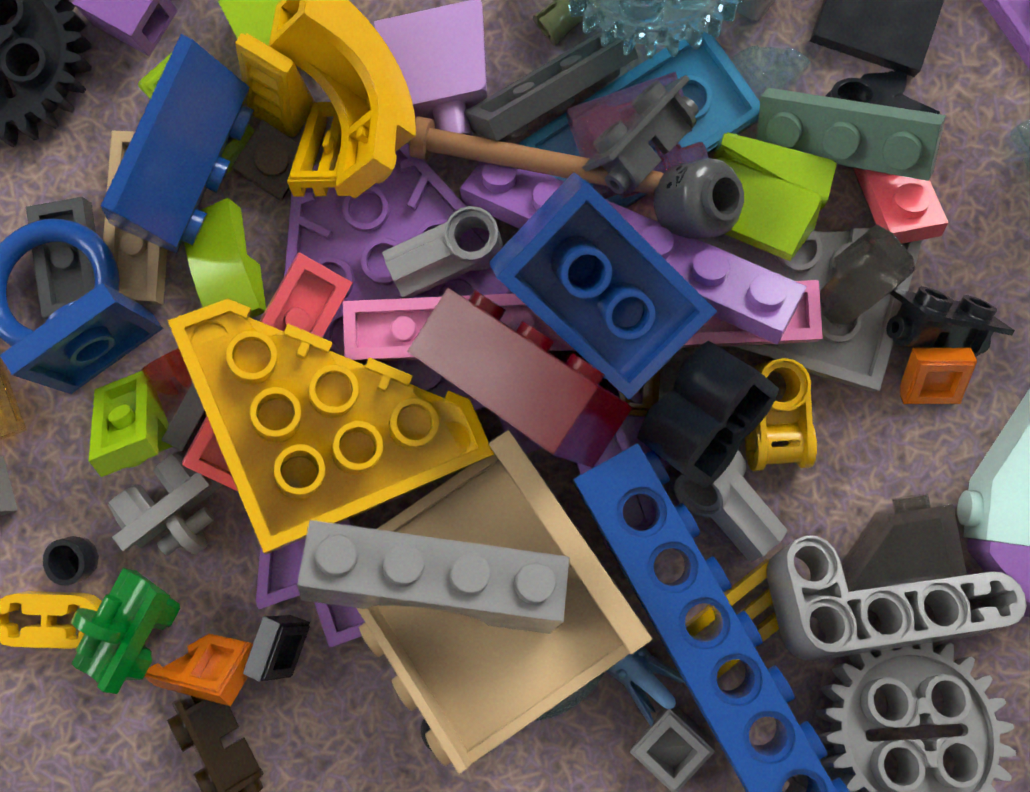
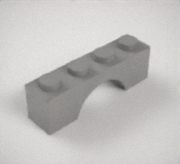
M310 520L297 586L302 601L361 609L375 606L430 608L466 615L478 619L488 626L551 634L564 622L569 557Z

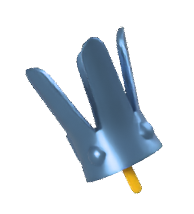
M644 646L633 654L630 653L606 670L608 674L625 686L650 726L654 723L650 712L656 711L648 700L646 693L666 709H672L676 704L674 696L653 673L669 677L680 684L682 682L685 683L676 669L652 656Z

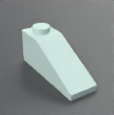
M1030 388L969 480L968 490H965L959 498L957 516L960 524L965 525L963 537L1030 546Z

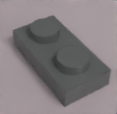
M83 197L26 207L28 224L45 219H64L82 224L96 233L92 203ZM51 242L32 249L42 318L48 319L57 309L77 301L94 289L95 279L92 265L87 256L78 248L63 242Z

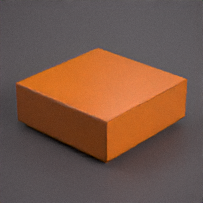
M912 348L900 384V397L903 404H961L977 364V359L972 349Z

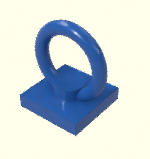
M45 219L20 227L0 243V338L12 346L2 353L0 357L13 376L68 394H72L163 329L151 310L119 292L120 278L115 257L105 241L90 228L69 220ZM51 242L70 244L82 251L89 259L94 272V289L77 301L57 309L35 331L23 326L13 316L7 301V283L12 269L24 254L39 245Z

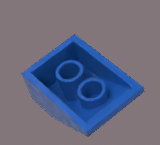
M574 172L489 261L498 280L587 362L604 373V377L628 399L717 312L586 180Z

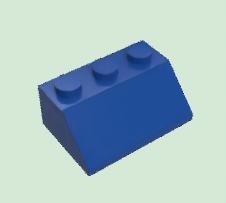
M180 34L100 205L109 224L176 254L183 241L191 245L196 241L207 213L198 210L199 204L206 189L215 193L218 192L231 161L221 156L230 137L241 141L254 112V109L245 105L249 86L193 39L183 34Z

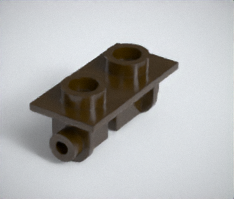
M193 696L191 698L194 704L184 709L180 700L172 702L177 715L168 719L167 722L182 752L193 747L203 766L202 769L193 774L201 792H259L264 788L259 779L264 773L259 767L245 737L223 748L219 739L239 727L229 706Z

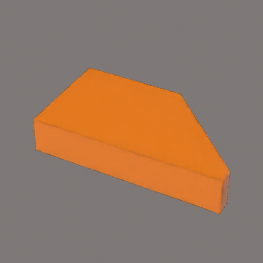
M209 633L187 646V654L162 667L159 663H156L149 667L144 677L156 687L231 706L248 676L243 674L253 644Z

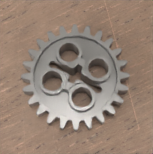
M950 642L939 644L934 650L933 644L927 643L849 655L852 665L843 663L834 665L832 668L842 684L825 685L821 688V691L834 701L833 707L816 710V716L831 723V731L821 733L818 736L822 743L833 745L835 750L834 754L822 762L824 767L842 768L845 774L841 777V780L850 792H997L991 785L993 780L1011 781L1012 776L998 765L999 757L1016 756V751L1000 743V734L1014 730V726L1011 723L996 720L995 712L1001 709L1006 704L1004 698L988 699L984 693L993 680L992 677L988 675L973 678L970 675L975 662L972 656L959 658L953 662L954 644ZM934 686H937L943 694L944 705L941 713L935 709L932 703V690ZM877 689L882 691L888 702V712L884 718L879 715L874 705V695ZM947 724H959L963 728L962 735L954 737L870 742L865 736L867 730ZM946 749L950 751L954 759V771L951 776L947 774L943 765V755ZM889 751L896 757L898 763V774L893 781L889 779L884 769V759Z

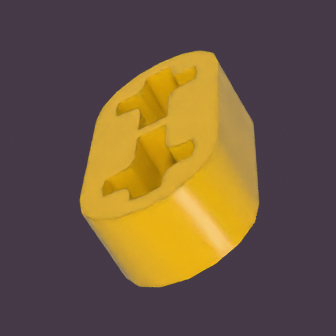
M26 591L6 595L0 599V643L10 647L77 648L84 633L79 631L78 635H76V628L73 625L57 624V616L76 612L78 605H80V608L97 611L102 601L95 595L75 592ZM20 606L23 614L41 615V623L21 628L20 634L18 624L9 623V613L19 610Z

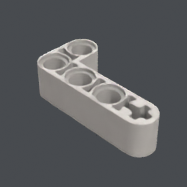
M806 535L796 539L777 552L769 560L766 569L767 581L783 643L793 656L805 661H817L978 636L1018 623L1024 616L1027 606L1025 594L1021 586L1011 576L1002 572H985L848 592L841 562L835 548L828 541L818 536ZM794 557L802 560L808 566L811 576L810 581L802 578L797 573L794 566ZM969 601L982 602L984 607L971 611ZM924 602L932 608L935 614V623L928 618L924 609ZM868 609L878 616L881 622L880 633L871 626L867 615ZM811 616L817 618L823 624L826 632L825 642L818 640L813 635L809 622Z

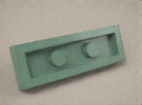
M768 88L761 95L756 140L834 160L837 165L929 181L935 169L946 115Z

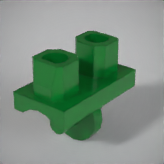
M123 567L109 595H105L97 611L79 608L71 619V624L84 633L76 648L77 654L71 664L76 669L92 677L102 692L118 694L124 681L143 680L152 663V651L144 644L153 628L164 630L166 627H171L180 610V604L138 571Z

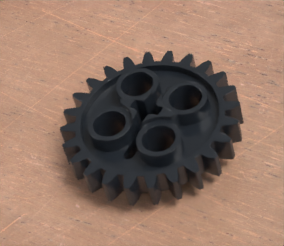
M0 0V67L2 71L0 70V140L11 147L17 145L18 131L20 130L34 141L38 140L39 131L37 123L44 121L54 129L59 127L53 112L60 108L73 113L75 108L66 98L68 92L85 93L86 88L75 79V74L91 71L92 66L78 54L91 49L92 46L80 33L86 27V24L73 11L75 6L70 0ZM17 13L14 20L6 24L9 18ZM39 61L35 71L26 75L30 66ZM7 77L12 80L16 89L15 97H13Z

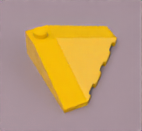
M225 299L167 320L265 555L306 538L310 520L339 524L494 455L470 399L449 390L443 398L411 385L410 382L413 375L370 357L366 365L334 353L330 351L333 342L293 325L287 324L285 331H281L249 317L251 308L238 302Z

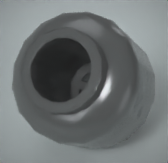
M704 158L672 166L663 173L654 191V210L658 222L672 234L685 238H716L729 232L738 222L744 204V190L738 176L732 167L718 159Z

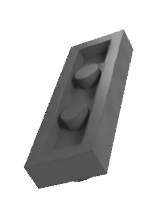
M601 31L465 110L464 112L473 132L496 142L515 139L527 131L529 127L527 123L544 113H556L572 105L575 101L574 95L590 86H600L613 81L620 75V68L638 58L632 37Z

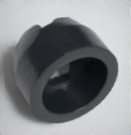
M70 536L56 540L48 545L43 555V568L52 582L61 586H69L85 580L95 571L99 555L96 547L89 539Z

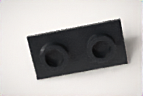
M923 286L919 287L917 293L891 288L889 291L891 296L902 303L897 315L889 319L886 327L887 335L898 346L911 348H971L975 357L989 349L991 336L994 332L1013 335L1015 331L994 317L997 312L996 307L973 296L963 295L961 301H956L942 292Z

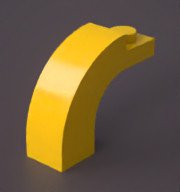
M281 0L275 8L269 47L293 60L296 66L304 70L320 85L332 102L339 118L342 134L336 188L353 198H357L375 183H382L390 176L397 161L395 152L416 137L415 113L407 83L385 41L368 19L349 0Z

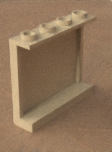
M509 430L488 443L494 455L468 466L377 528V530L569 557L564 622L551 634L488 626L486 623L466 615L430 608L411 606L357 608L365 621L359 626L364 641L377 657L386 655L397 673V676L392 678V684L399 698L410 711L418 707L431 730L425 733L431 750L442 765L447 766L452 763L458 774L465 771L472 763L630 653L633 654L653 640Z

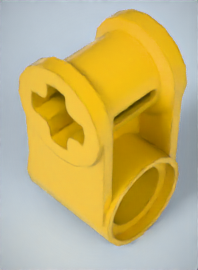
M781 358L757 364L753 368L762 373L766 378L772 371L781 374L785 379L786 392L782 399L778 402L774 401L761 423L745 437L746 459L749 468L752 471H762L766 465L797 463L801 469L813 467L817 455V438L812 417L811 380L809 373L802 364L794 359ZM775 441L788 442L786 446L771 445Z

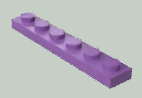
M479 162L460 187L461 201L467 206L481 207L489 212L492 217L520 229L564 181L547 174ZM606 200L717 310L713 315L714 317L778 345L802 300L807 286L696 238H685L672 234L668 229L662 227L659 222Z

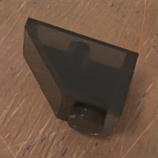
M929 494L893 498L894 509L875 512L841 562L848 592L967 575L953 504L930 503Z

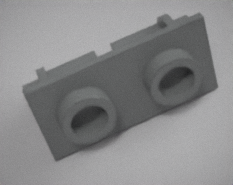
M685 75L665 86L657 80L645 88L630 104L636 112L625 123L621 120L614 122L595 139L592 145L596 148L597 152L582 167L584 171L587 172L602 165L608 172L605 181L611 190L617 194H623L626 190L634 191L662 161L648 142L652 140L662 154L669 153L696 125L695 116L699 112L697 104L691 98L681 97L678 93L690 80L688 76Z

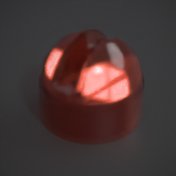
M179 348L157 358L141 369L149 383L157 391L165 395H177L179 392L172 380L173 377L187 389L193 382Z

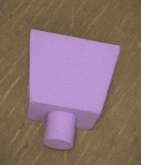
M469 0L374 21L375 29L387 44L402 71L411 95L415 119L417 116L434 119L436 129L472 136L470 123L464 111L487 98L485 36L481 0Z

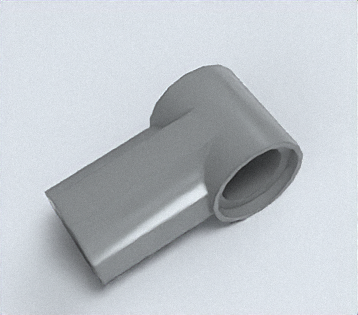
M468 206L460 208L451 214L446 223L385 250L382 254L402 298H413L471 270L480 271L491 267L489 261L502 249L503 244L497 223L492 215L481 207ZM477 227L489 232V240L482 249L469 252L459 247L460 238L468 229Z
M737 451L734 459L723 474L706 489L681 473L674 485L675 495L679 502L684 503L690 512L698 516L711 517L749 562L764 557L774 546L781 543L788 530L743 478L747 467L746 461L739 451Z

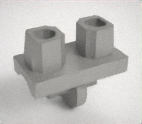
M175 452L159 463L153 470L169 492L159 502L155 504L141 485H133L125 489L108 502V506L122 529L112 538L122 551H127L133 545L142 548L168 528L170 533L157 542L159 549L165 555H170L180 546L191 554L197 555L208 546L201 530L213 522L215 517L205 506L191 517L187 513L220 489L223 484L183 466L182 460L186 453Z

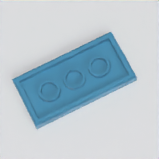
M703 23L519 142V145L591 158L597 152L596 148L592 145L595 139L614 122L621 120L625 123L636 112L630 104L645 88L657 80L665 86L687 75L690 80L678 93L681 97L691 98L697 104L699 112L695 116L696 125L669 153L662 154L652 140L648 142L662 160L653 171L664 173L668 168L677 164L704 158L715 150L724 133L729 132L739 135L757 123L760 101L707 25ZM552 176V177H555V178H557V179H559V180H562V181H564V182H565L566 179H567V178ZM589 183L604 199L624 208L629 207L647 195L626 190L623 194H617L608 186Z

